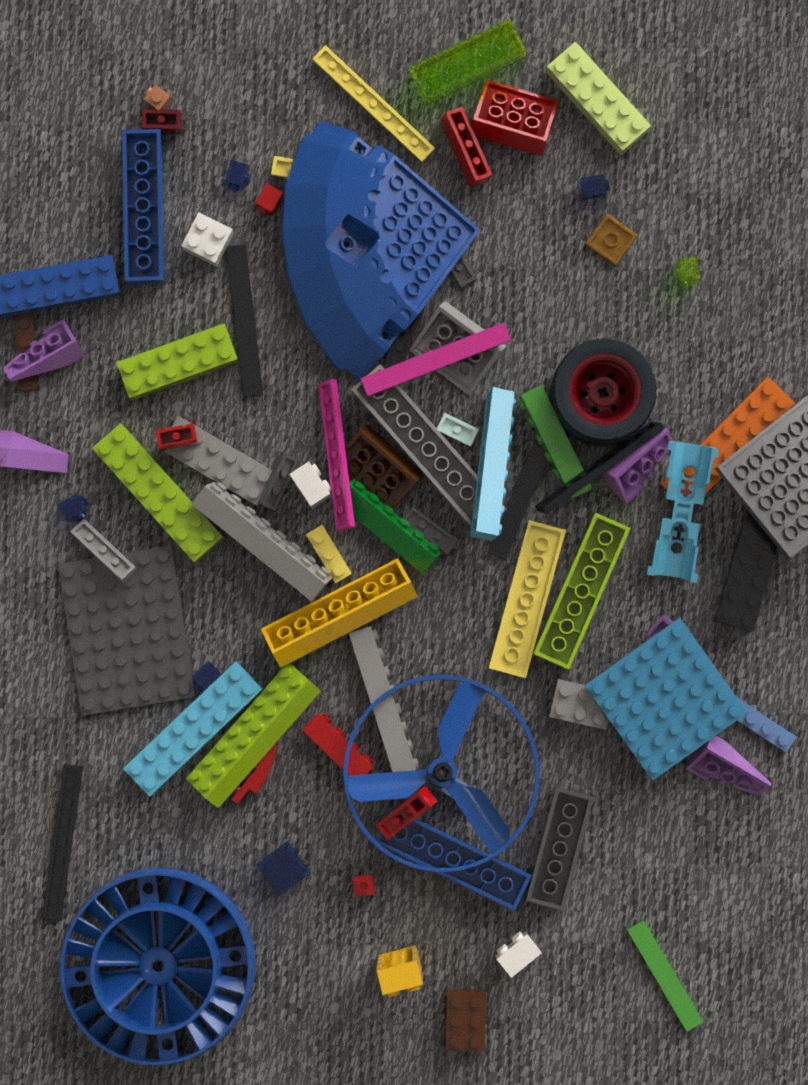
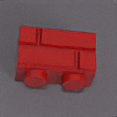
M194 423L156 430L160 451L199 444Z

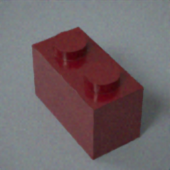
M142 109V129H160L162 134L182 135L181 110Z

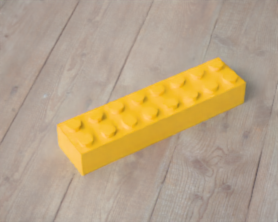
M397 558L261 628L281 668L417 598L418 595Z
M416 945L378 955L377 975L383 995L387 994L388 997L399 995L401 990L407 989L408 992L420 989V985H423L422 967Z

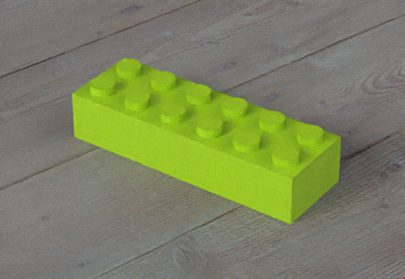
M224 323L116 363L128 396L133 401L238 363L239 360Z

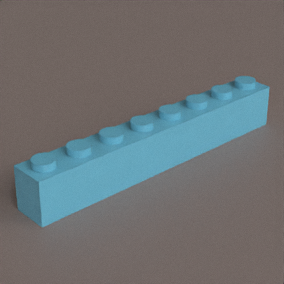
M492 387L486 397L470 537L493 541L499 536L502 530V525L500 524V518L504 512L502 499L506 495L504 482L508 477L506 464L510 459L508 446L512 441L510 428H512L514 423L512 411L516 405V399H514L515 392Z

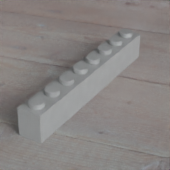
M371 626L350 632L349 636L372 704L381 695L392 689L394 685H389L387 678L391 677L388 666L384 667L381 660L385 657L382 647L378 648L376 641L379 640L376 629L372 630ZM395 691L380 701L373 708V712L392 772L418 770L420 767L417 758L413 759L411 751H414L411 739L407 740L405 733L408 732L405 721L401 722L399 714H402L400 704H395L393 698L396 695Z

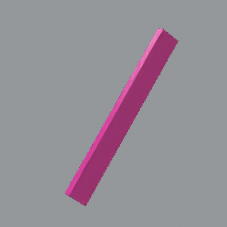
M501 323L361 378V382L367 397L508 343L511 341L505 323Z
M330 379L318 384L336 531L341 532L355 527L337 380Z

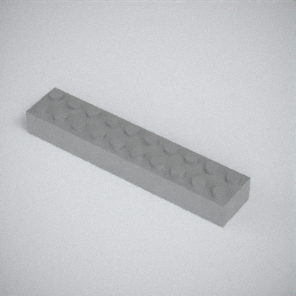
M380 364L368 375L381 371L384 368ZM360 381L351 389L353 395L471 529L477 474L399 385L367 397L363 384Z

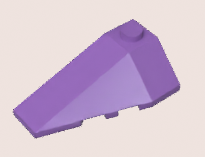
M64 319L47 328L43 332V337L37 342L33 341L29 344L31 347L25 353H19L3 368L11 382L68 366L85 356Z
M667 428L602 474L605 483L625 504L629 503L642 490L643 486L641 483L645 477H651L653 474L652 468L656 461L661 462L668 452V443L673 440Z
M0 430V469L67 473L69 454L14 431Z
M718 736L713 737L696 749L685 767L686 770L702 779L708 780L709 777L718 779L719 784H735L737 789L758 796L771 786L770 781Z

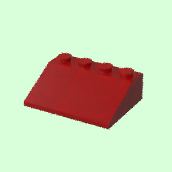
M486 79L471 127L476 137L542 156L559 101Z

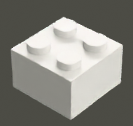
M198 212L181 247L184 251L217 267L234 232L232 228Z
M308 461L290 473L292 480L312 509L331 497V487L326 480L322 481L320 479L321 472L315 463L311 465Z
M519 931L511 938L512 942L509 945L503 944L496 950L497 954L495 957L511 978L542 953L526 931L523 933Z

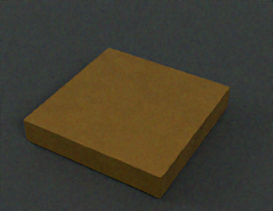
M607 213L585 245L616 267L638 235Z

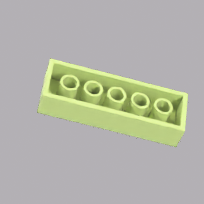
M576 42L547 66L546 73L620 155L649 132L651 125Z

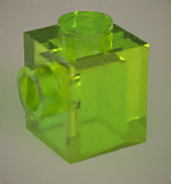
M698 256L679 258L677 260L675 278L679 279V284H685L687 287L694 286L696 282H699L701 278Z

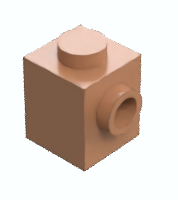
M156 84L153 88L150 87L144 94V101L152 110H166L173 102L171 96Z

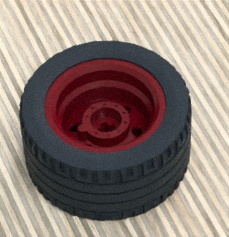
M597 338L577 345L562 359L552 380L550 402L563 429L571 437L588 445L611 446L632 437L646 423L656 402L657 382L650 363L646 361V357L641 352H638L635 347L633 348L624 341H618V339ZM609 372L614 373L615 377L613 379L608 378L607 374ZM594 374L596 376L595 380H589L588 375ZM620 388L625 389L626 392L624 395L619 394L618 391ZM601 390H604L607 397L600 398V393L597 391L601 392ZM582 391L588 394L586 398L580 396ZM612 405L617 406L616 412L610 410ZM594 406L599 410L596 414L591 412V408Z

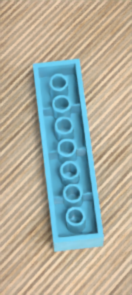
M236 661L123 769L149 797L153 796L264 689Z

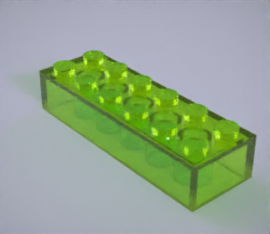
M509 18L408 67V75L425 107L525 59L527 50Z

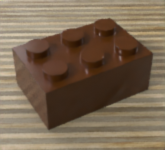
M447 989L446 1051H485L486 990Z

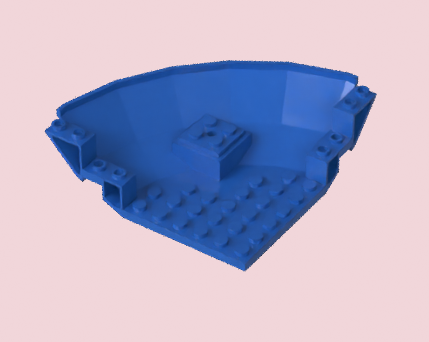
M320 121L312 133L306 134L300 141L284 185L281 238L287 279L304 325L328 360L337 370L342 371L345 368L359 380L388 351L399 333L405 331L418 316L480 229L396 155L378 145L371 148L354 131ZM344 241H347L349 243L348 248L344 247ZM382 333L386 335V339L382 338Z

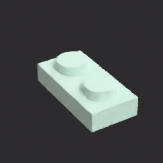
M444 413L437 427L440 433L471 447L479 431L478 428Z

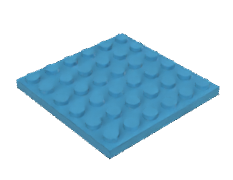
M681 618L673 621L585 684L587 690L652 780L659 777L748 713Z

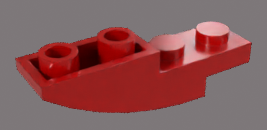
M277 742L254 767L255 770L245 777L246 782L242 787L238 785L231 793L234 795L232 800L235 803L239 804L249 790L255 794L259 791L272 768L277 750Z

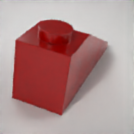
M425 786L377 823L376 826L385 838L389 840L433 806L437 800Z

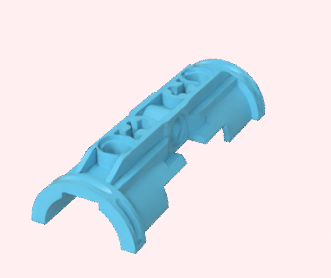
M669 441L667 450H671L667 473L669 482L666 499L675 500L672 519L662 518L659 540H656L653 564L648 566L647 575H665L697 583L698 574L695 573L699 547L696 545L700 524L691 522L694 504L703 505L706 485L710 483L714 457L718 458L719 449L691 443ZM692 467L695 470V475L692 478L685 477L683 473L685 468ZM682 479L694 481L693 485L689 483V490L692 493L688 494L687 497L683 496L684 494L680 492L681 489L685 488V483H681ZM679 524H682V527L685 528V531L681 532L680 537L684 538V541L680 539L672 540V536L677 537V530H674V528L678 527ZM680 543L682 551L680 553L672 552V544Z

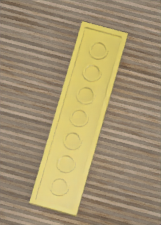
M531 520L528 521L489 669L526 679L566 530Z

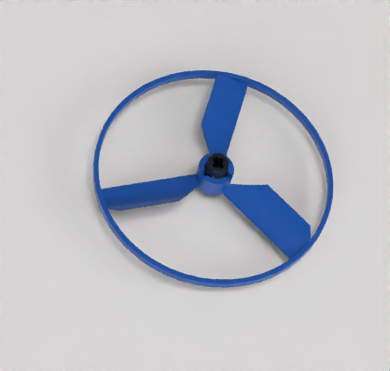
M431 675L408 680L393 687L376 699L361 716L351 734L343 767L344 787L348 805L355 821L366 837L380 851L397 862L415 869L431 872H453L475 867L492 859L506 849L518 837L531 816L536 803L540 780L539 760L533 737L516 709L504 697L489 687L471 679L451 675ZM453 680L463 682L458 685L438 727L442 758L435 759L426 770L348 776L349 754L355 735L363 720L380 701L398 689L421 681ZM485 691L501 701L517 718L525 731L533 753L535 782L531 803L521 825L511 838L510 829L483 790L454 782L457 777V768L453 759ZM439 770L445 772V775L442 776L441 774H439ZM428 780L434 787L447 789L491 854L474 863L452 868H433L413 864L389 852L370 835L359 819L351 798L358 802L408 798Z

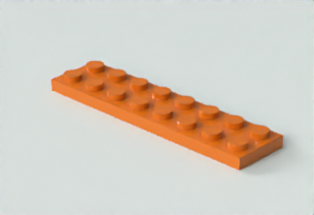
M769 377L702 442L701 445L719 449L718 458L714 457L710 483L706 485L705 494L721 479L715 468L795 404ZM692 467L685 468L684 476L692 478L695 475V470ZM667 478V479L661 484V486H662L666 491H667V488H668L669 478ZM682 479L681 483H685V488L681 489L680 492L684 494L683 496L687 497L688 494L692 493L689 490V483L693 485L694 481Z

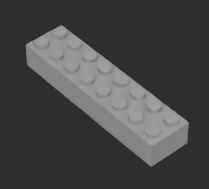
M214 481L204 486L192 502L195 508L310 601L318 597L333 577L328 569L318 566L312 556L305 555L300 551L301 548L297 544L287 541L285 539L286 536L279 530L275 531L270 527L271 524L266 519H260L255 515L254 509L249 506L245 507L239 497L229 494L223 484Z

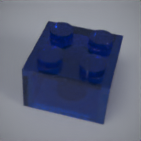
M289 840L256 864L279 896L311 873V869Z

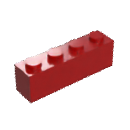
M463 107L445 112L440 122L469 188L487 183L492 177V173Z
M317 713L302 730L343 769L348 741L344 738L346 734L338 726L335 729L330 724L332 720L325 713L322 715ZM354 742L349 754L348 775L367 774L374 767L372 765L373 760L366 753L362 756L357 751L359 747Z

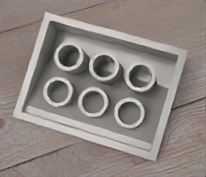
M445 301L437 308L409 351L419 356L481 332L484 329ZM506 345L497 346L436 371L470 396L506 348Z

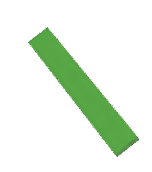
M642 920L627 929L686 1032L703 1023L645 921Z

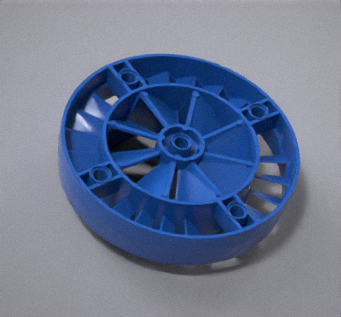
M154 867L135 870L123 874L100 887L84 902L74 916L67 930L61 952L60 974L62 990L70 1013L80 1029L89 1039L106 1052L120 1059L145 1065H167L195 1058L217 1045L229 1034L243 1015L249 1003L256 976L254 941L250 928L237 905L223 890L209 880L197 874L176 868ZM158 876H170L167 901L161 900ZM133 878H138L141 903L128 909L116 885ZM186 880L192 882V886L183 905L178 902ZM146 883L153 884L154 891L152 893L145 891L144 886ZM206 891H208L212 896L201 911L197 913L194 909ZM103 893L119 915L113 918L96 898ZM225 906L229 912L210 925L208 921ZM85 910L106 926L103 931L81 918ZM154 911H158L159 945L156 942ZM192 924L196 929L173 951L172 948ZM115 926L120 928L131 940H133L145 952L143 953L134 944H132L123 935H121L117 930H115ZM238 926L245 944L221 947L217 936ZM73 931L96 940L95 947L70 939ZM232 951H239L241 958L233 960L231 958ZM67 954L91 957V964L66 967ZM212 959L213 968L178 966L182 962ZM157 960L161 961L164 965L163 970H156L154 962ZM248 964L247 978L222 975L223 967ZM109 966H139V968H129L102 972L99 969V967ZM78 971L86 973L84 981L77 978ZM173 978L177 979L204 1001L198 1010L172 981ZM145 980L144 985L124 1010H117L116 1007ZM92 985L96 999L76 1008L68 988ZM159 985L162 990L165 1024L156 1026ZM221 988L242 995V1002L217 991ZM210 1003L233 1017L232 1021L229 1023L209 1007ZM103 1009L106 1014L89 1028L85 1022ZM200 1016L218 1037L212 1040L197 1018ZM115 1022L118 1023L119 1026L108 1043L102 1041L101 1039ZM186 1026L197 1051L180 1056L177 1030ZM130 1031H134L135 1035L129 1053H123L122 1050ZM148 1034H157L159 1059H145ZM170 1039L173 1042V1047L166 1048L163 1040Z

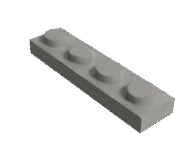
M85 519L70 531L71 535L121 582L126 581L137 570L124 555Z

